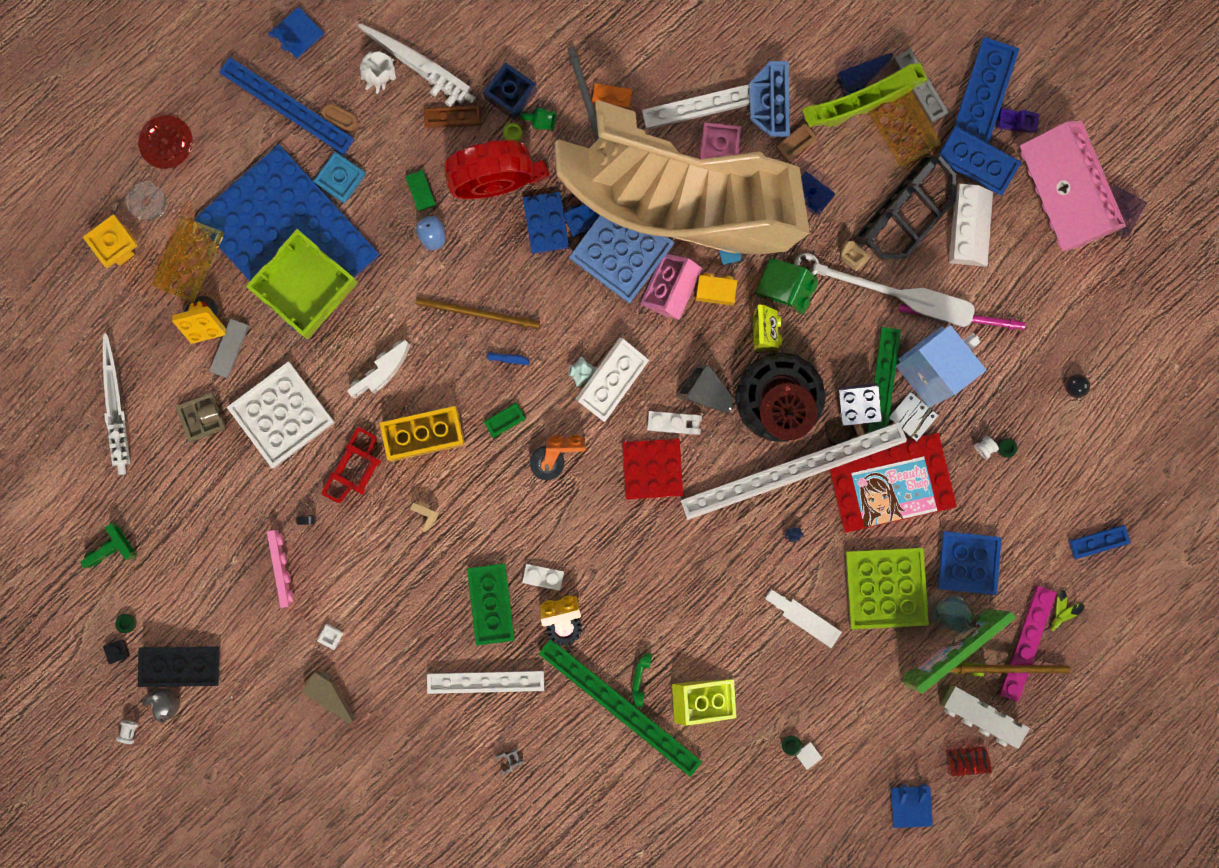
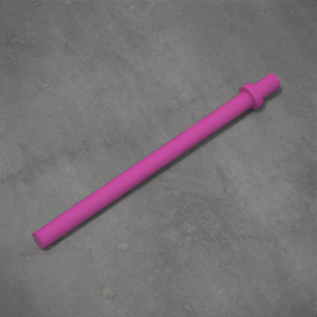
M900 304L899 312L922 315L916 313L907 305ZM973 315L971 321L973 323L1007 327L1008 330H1013V328L1025 329V322L1015 321L1012 318L1006 320Z

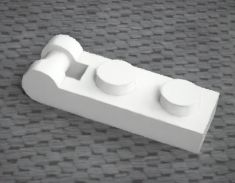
M649 411L647 431L701 435L699 426L700 422H702V416ZM687 421H692V428H686Z

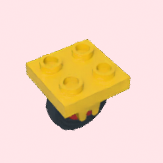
M199 296L187 304L183 313L172 316V322L191 344L226 335V328L216 317L218 306L211 297Z

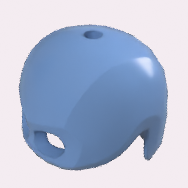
M428 216L417 222L416 233L426 249L437 250L445 244L444 225L438 217Z

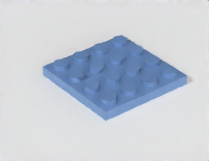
M600 215L569 259L630 304L675 242L668 237L639 233L624 228Z

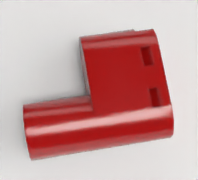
M544 160L533 164L534 176L530 184H534L550 175Z

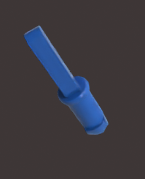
M489 352L486 355L490 361H503L504 363L522 365L530 364L529 359L525 356Z

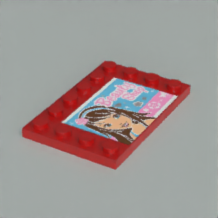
M939 433L922 436L917 441L908 439L905 443L829 469L844 533L957 507Z

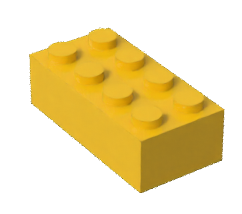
M456 406L380 422L387 461L390 462L465 446L458 408Z

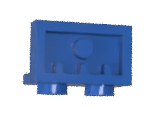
M585 204L580 207L572 206L564 213L565 221L573 238L588 232L600 216Z

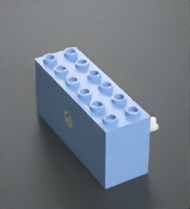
M951 325L947 328L940 327L901 356L898 359L900 363L896 365L897 369L928 407L956 395L986 371V368L971 351L981 342L979 337L972 333L962 340Z

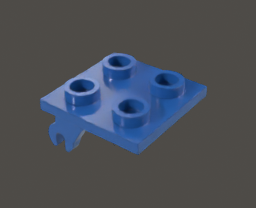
M298 7L278 26L274 27L272 31H269L268 35L271 38H277L283 44L281 49L291 52L298 59L324 33Z
M922 783L918 787H907L906 784H902L901 787L891 788L893 828L933 826L930 786H927L926 783Z

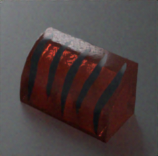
M985 747L946 750L949 775L954 777L992 773L989 755Z

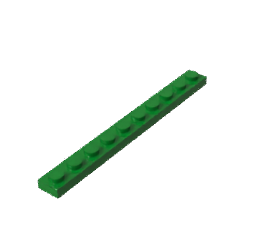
M552 639L539 652L542 658L689 777L701 765L702 760L560 645L553 643Z

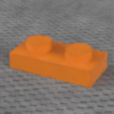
M595 83L592 104L599 100L629 110L632 89Z

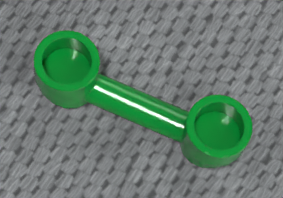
M645 653L636 665L631 692L637 707L643 706L645 692L639 691L643 669H650L652 653Z

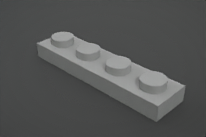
M911 48L893 59L899 70L909 64L919 63ZM927 77L928 81L913 89L912 93L930 123H933L949 112Z

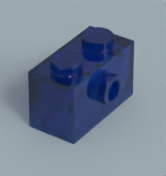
M805 171L801 176L805 205L809 212L820 216L836 193Z

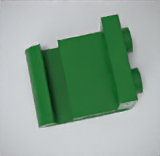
M769 258L754 293L762 298L770 297L772 301L788 305L797 313L804 315L805 310L810 305L811 296L817 289L818 280L804 267Z

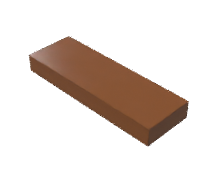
M480 105L424 108L425 128L481 126Z

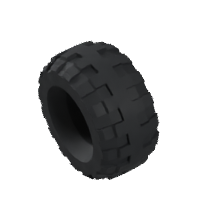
M776 352L758 358L744 371L737 385L736 407L742 422L755 435L769 441L786 442L803 436L817 424L825 408L826 390L824 389L821 375L818 374L809 361L807 362L801 356ZM775 379L790 381L799 393V401L796 408L788 414H775L764 404V389L769 382Z

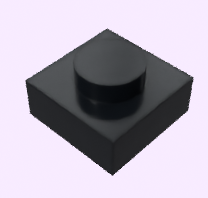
M124 639L103 646L108 664L129 658Z

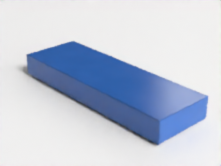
M1125 525L1068 541L1073 559H1079L1131 543Z

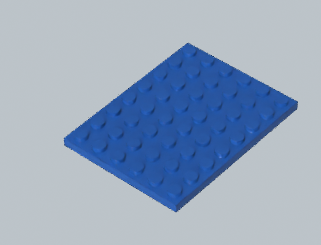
M279 144L194 218L197 224L249 281L252 280L264 265L274 258L279 248L296 229L310 239L353 278L380 256Z

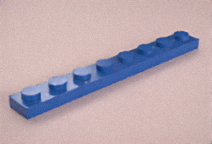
M229 57L219 71L222 76L342 155L346 154L355 141L354 138Z

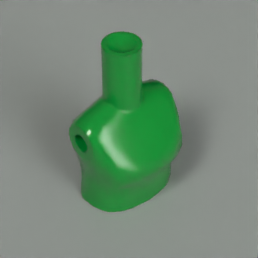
M537 107L533 114L522 112L520 119L532 121L533 129L553 131L557 120L556 111H548Z

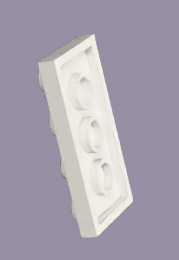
M619 338L575 400L605 422L649 360L623 338Z

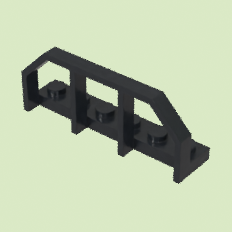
M925 154L853 239L857 244L867 245L880 259L907 258L955 202L956 173L941 156ZM937 163L947 174V199L939 209L919 188L924 181L923 179L935 169ZM912 192L918 196L933 214L917 235L897 214L900 206L911 197ZM892 217L910 237L911 242L901 253L883 254L873 241L876 234L886 227L888 220Z

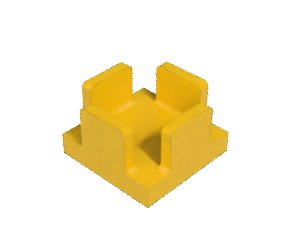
M114 214L83 236V239L106 268H109L114 263L122 265L135 255L132 250L138 246L137 240Z

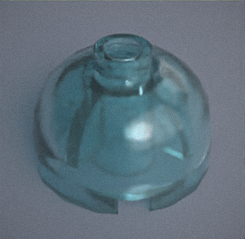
M959 596L940 600L932 615L934 622L937 623L939 620L944 623L942 627L957 632H963L964 628L968 631L973 618L972 609Z

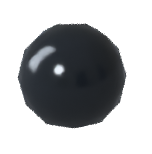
M1080 374L1070 376L1065 385L1067 393L1074 398L1085 397L1091 387L1086 376Z

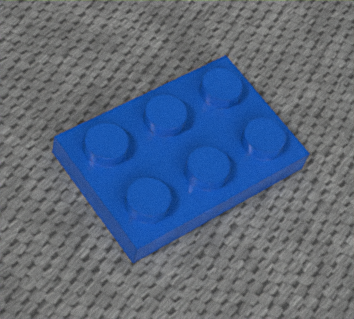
M560 192L523 197L532 254L568 249L569 244Z

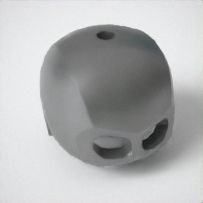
M168 689L156 690L147 695L142 701L143 706L153 705V716L160 723H165L174 717L180 707L179 699Z

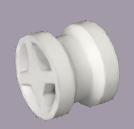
M987 435L983 437L982 442L974 445L976 451L986 460L990 458L991 453L999 450L997 444Z

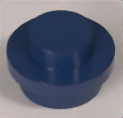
M801 528L786 529V534L784 535V538L788 539L789 542H799L800 538L804 537Z

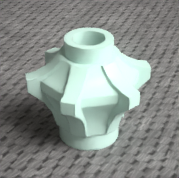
M579 357V360L574 365L569 366L568 375L572 376L576 387H580L589 381L597 367L587 363L583 357Z

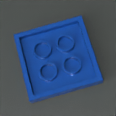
M942 531L938 589L997 595L1002 537Z

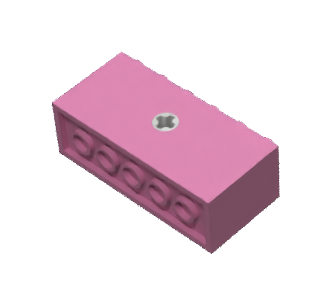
M1067 121L1020 145L1022 150L1021 156L1029 167L1028 173L1036 184L1035 190L1043 201L1042 207L1048 213L1050 227L1055 231L1057 244L1063 251L1080 248L1126 227L1083 121Z

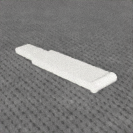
M772 589L765 597L777 609L784 611L782 614L784 617L830 648L833 647L842 633L794 599L790 602Z

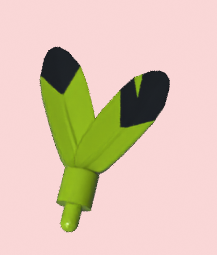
M1061 590L1056 598V618L1052 622L1051 631L1059 628L1062 621H1067L1082 613L1085 608L1083 604H1075L1066 609L1067 595L1064 590Z

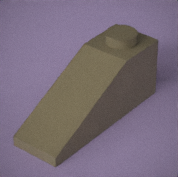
M324 670L314 672L301 692L347 723H353L355 717L336 683L330 679L331 675Z

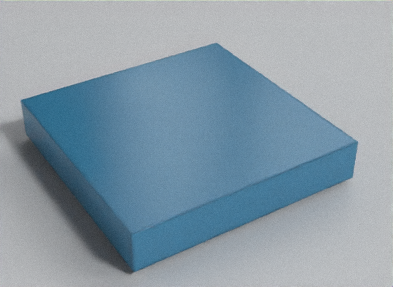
M335 151L313 182L345 204L366 176V172Z

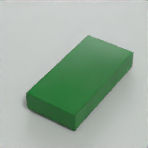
M423 170L405 176L418 212L435 207L436 204Z
M515 403L485 420L484 424L494 439L525 421L526 418L518 404Z

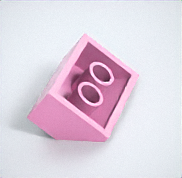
M666 254L656 267L640 305L666 317L680 320L703 268L689 258Z

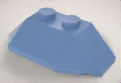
M769 61L750 82V121L770 137L790 136L788 61Z

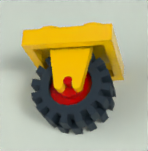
M569 595L561 600H548L539 605L542 626H546L548 637L550 640L552 639L553 643L556 644L558 642L560 646H562V643H565V646H568V642L573 644L575 643L574 639H579V635L582 633L577 596Z

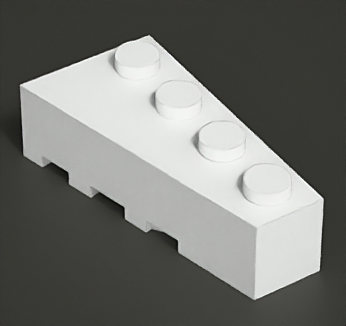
M953 685L950 686L940 704L945 708V713L952 717H955V715L962 718L961 722L970 727L974 724L979 727L978 732L987 737L990 734L995 736V741L1005 747L1009 744L1019 749L1030 729Z

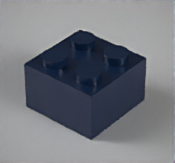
M505 62L485 88L483 94L488 102L513 120H516L537 92L536 83Z

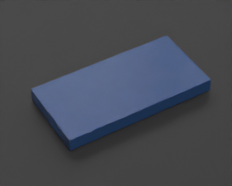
M954 126L938 153L952 169L1001 196L1022 163L957 126Z

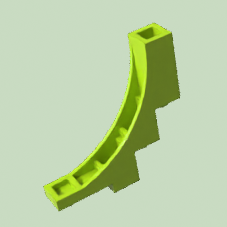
M921 63L909 64L889 77L862 90L830 102L807 106L802 111L809 127L827 125V127L837 126L854 115L865 114L882 103L894 102L928 81Z

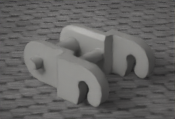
M513 748L511 749L512 752L508 754L504 752L494 757L497 760L504 756L510 764L509 769L501 772L502 775L513 771V767L521 766V763L524 762L523 760L520 761L518 757V749L515 750ZM513 754L517 763L512 764L509 756Z

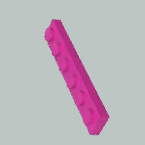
M1036 586L1009 665H1032L1056 592ZM1006 673L998 695L1019 702L1029 673Z

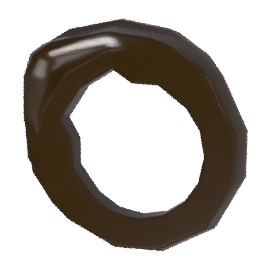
M841 421L830 423L826 429V437L832 445H837L853 438L851 428L848 425L843 426ZM842 426L846 430V437L842 440L832 437L830 434L832 427Z

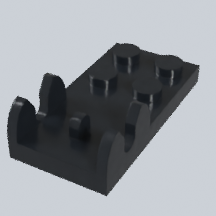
M220 646L139 647L137 687L219 686Z

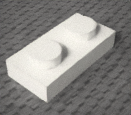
M526 564L522 583L560 591L564 572Z

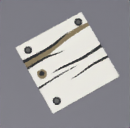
M910 392L889 418L895 423H900L902 429L917 441L938 415Z

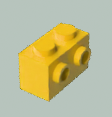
M711 273L699 275L695 301L734 305L738 280H733L731 276L714 277L715 275Z

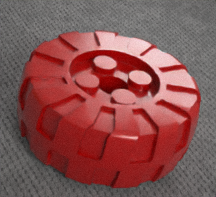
M494 140L480 145H471L464 150L453 153L444 163L445 178L449 191L453 197L458 199H484L503 195L522 188L530 183L534 176L533 162L529 149L523 142H517L516 140Z

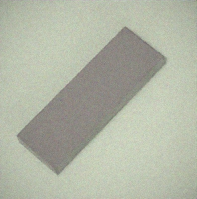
M233 319L229 320L226 335L221 340L209 372L227 379L229 378L249 325Z

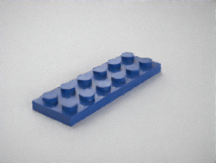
M983 37L954 126L989 144L1020 48Z

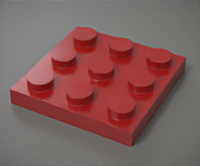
M680 439L622 442L626 500L683 496Z

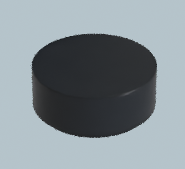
M315 515L296 517L297 525L314 524L316 522Z

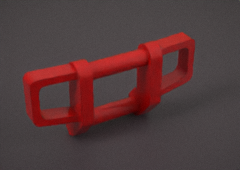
M360 427L355 430L350 442L345 447L346 451L335 471L331 472L330 478L321 492L323 496L336 503H342L352 489L362 495L365 493L366 490L364 488L377 465L379 466L382 462L371 455L377 440L375 435ZM359 433H364L372 439L367 453L353 446ZM353 452L370 461L358 485L340 476ZM334 480L348 487L339 499L328 494V489Z

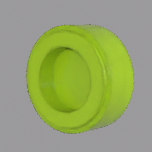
M516 123L507 124L503 130L505 140H516L518 142L522 138L521 127Z

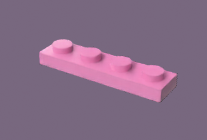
M279 530L267 531L280 607H290L292 602H294L293 591L289 590L288 583L291 582L289 572L285 568V564H287L286 553L282 552L283 536L279 533Z

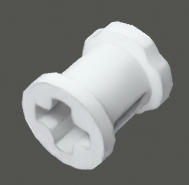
M121 720L120 724L122 727L116 741L125 744L134 743V732L139 724L129 720Z

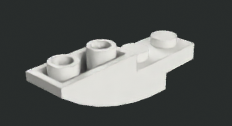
M400 340L392 346L393 349L388 353L385 351L376 357L378 360L374 362L378 369L375 370L374 368L368 371L364 379L361 381L356 380L350 384V389L347 390L350 396L355 399L368 389L375 394L383 388L403 364L410 348L409 343L406 340L403 342Z

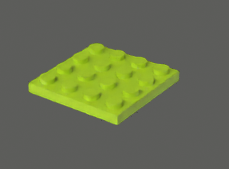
M924 548L845 552L851 630L929 626Z

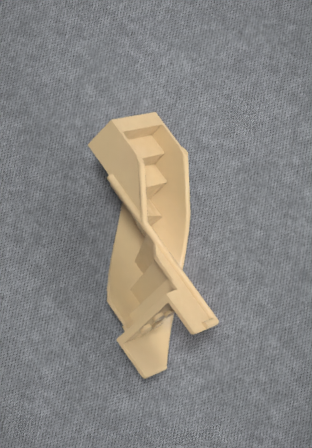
M599 100L595 102L599 139L590 148L562 140H557L554 143L556 175L563 184L594 212L624 228L654 236L672 237L734 254L786 252L810 234L800 168L765 157L762 152L705 159L687 156L679 153L670 141L647 135L644 130L637 129L634 111Z

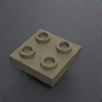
M209 393L176 406L186 437L190 443L226 429L214 393Z

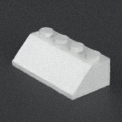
M959 184L956 187L949 263L987 267L993 199L992 191L979 185Z

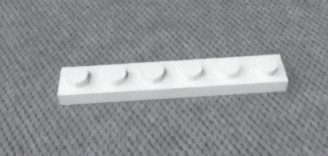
M750 84L642 110L646 130L750 105Z
M544 671L427 674V694L544 691Z

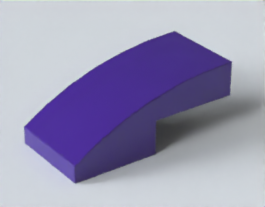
M1001 108L997 117L996 128L1036 133L1039 113L1025 110L1017 112Z

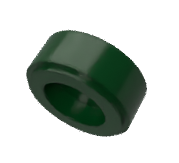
M1006 438L997 444L999 448L997 452L1001 457L1009 458L1017 452V444L1012 439Z
M122 614L115 622L116 629L121 633H130L137 625L135 617L131 614Z
M790 735L783 739L782 749L786 755L796 756L801 752L802 744L796 736Z

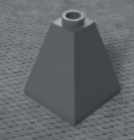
M696 365L677 394V397L720 412L729 413L735 406V403H733L734 398L708 365Z

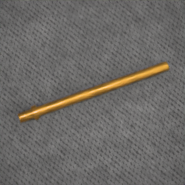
M417 297L416 305L520 325L526 329L528 327L539 329L540 327L539 321L530 320L529 317L524 319Z
M960 663L949 673H958L959 675H964L965 673H1070V666L965 665Z

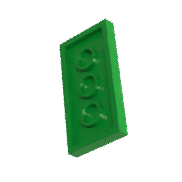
M506 563L467 568L476 646L515 641Z

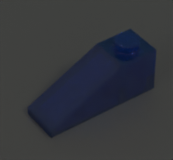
M889 53L840 71L837 75V81L843 96L866 88L890 63L893 54Z

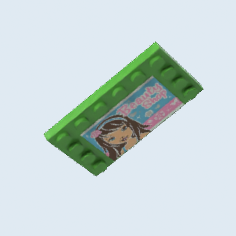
M985 609L978 615L980 617L916 670H909L901 682L905 687L923 694L1016 619L1011 611Z

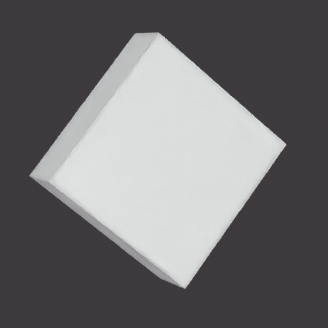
M326 624L317 641L335 650L344 632Z
M811 742L804 745L801 752L796 755L807 770L822 759Z

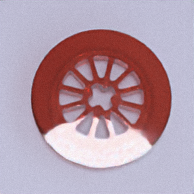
M170 115L158 116L148 121L142 128L138 138L139 151L144 160L154 167L163 169L181 164L190 154L193 144L192 134L186 123ZM154 130L158 133L157 136L152 134ZM151 136L156 138L155 140H149ZM161 139H166L168 143H162ZM172 146L177 148L174 152L171 149ZM168 149H169L170 152H171V154H169V155H167V150H168Z
M791 383L780 384L772 388L764 396L760 407V417L764 427L771 435L782 440H796L808 434L813 428L817 419V406L813 396L805 388ZM784 396L785 404L779 399L780 397ZM787 396L793 397L790 404L788 403ZM795 398H797L798 400H800L799 403H797L795 406H793V402H794ZM777 401L781 407L775 406L774 402ZM799 404H803L804 409H796ZM772 408H775L780 412L772 413ZM792 408L791 413L793 416L789 415L786 417L783 409ZM804 411L805 416L798 415L797 412ZM781 415L778 420H773L772 416ZM795 417L802 419V423L800 424ZM783 418L784 421L780 427L777 425V422ZM791 419L797 425L796 428H792ZM786 420H788L789 429L784 428Z

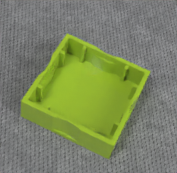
M296 229L279 248L274 258L261 268L246 287L308 340L358 282L303 233Z

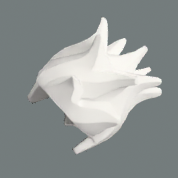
M380 51L369 52L362 59V63H360L361 80L364 79L367 82L366 90L374 85L378 94L381 85L382 89L385 90L386 82L389 79H396L395 67L393 65L394 59Z

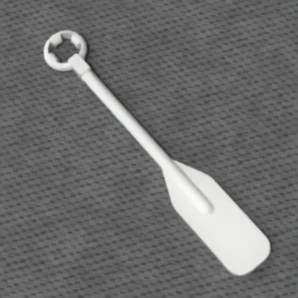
M802 253L794 260V265L800 266L801 258L805 257L807 260H813L815 262L812 269L813 275H827L895 296L916 313L954 325L968 326L974 315L972 303L926 288L898 290L830 269L828 266L819 264L816 256L811 253Z

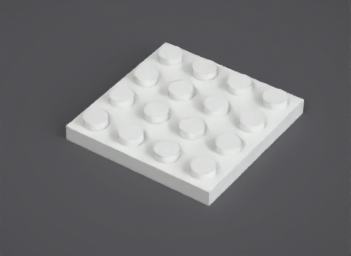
M289 361L227 407L273 469L335 423Z

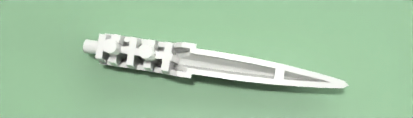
M363 24L357 25L385 50L429 81L430 85H434L430 90L431 95L435 97L440 90L444 91L445 95H450L445 101L447 106L451 107L456 100L460 105L465 100L472 104L475 102L476 97L470 94V86L430 59L377 30Z
M105 333L103 336V377L107 413H104L105 422L108 428L112 466H117L118 475H126L125 465L130 464L125 417L124 411H121L108 335Z

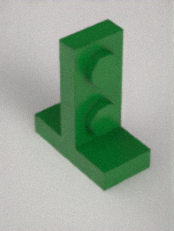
M110 523L104 528L111 539L100 545L101 548L96 552L93 550L85 554V559L80 561L83 568H92L118 550L125 560H132L138 555L118 524Z

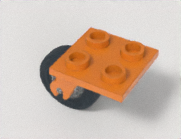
M554 435L547 438L546 445L537 448L531 455L530 468L533 474L542 480L557 478L564 469V457L561 452L585 451V437L571 435L570 438H562L560 435Z

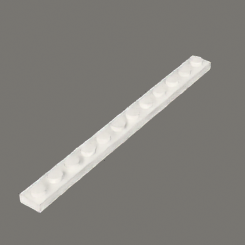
M896 423L683 499L681 503L689 520L905 443L907 439L900 423Z

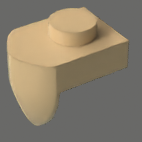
M854 241L845 242L841 249V260L855 271L869 260V255L858 247Z
M421 501L418 504L413 502L410 510L428 517L423 532H426L435 523L439 513L429 509V504Z

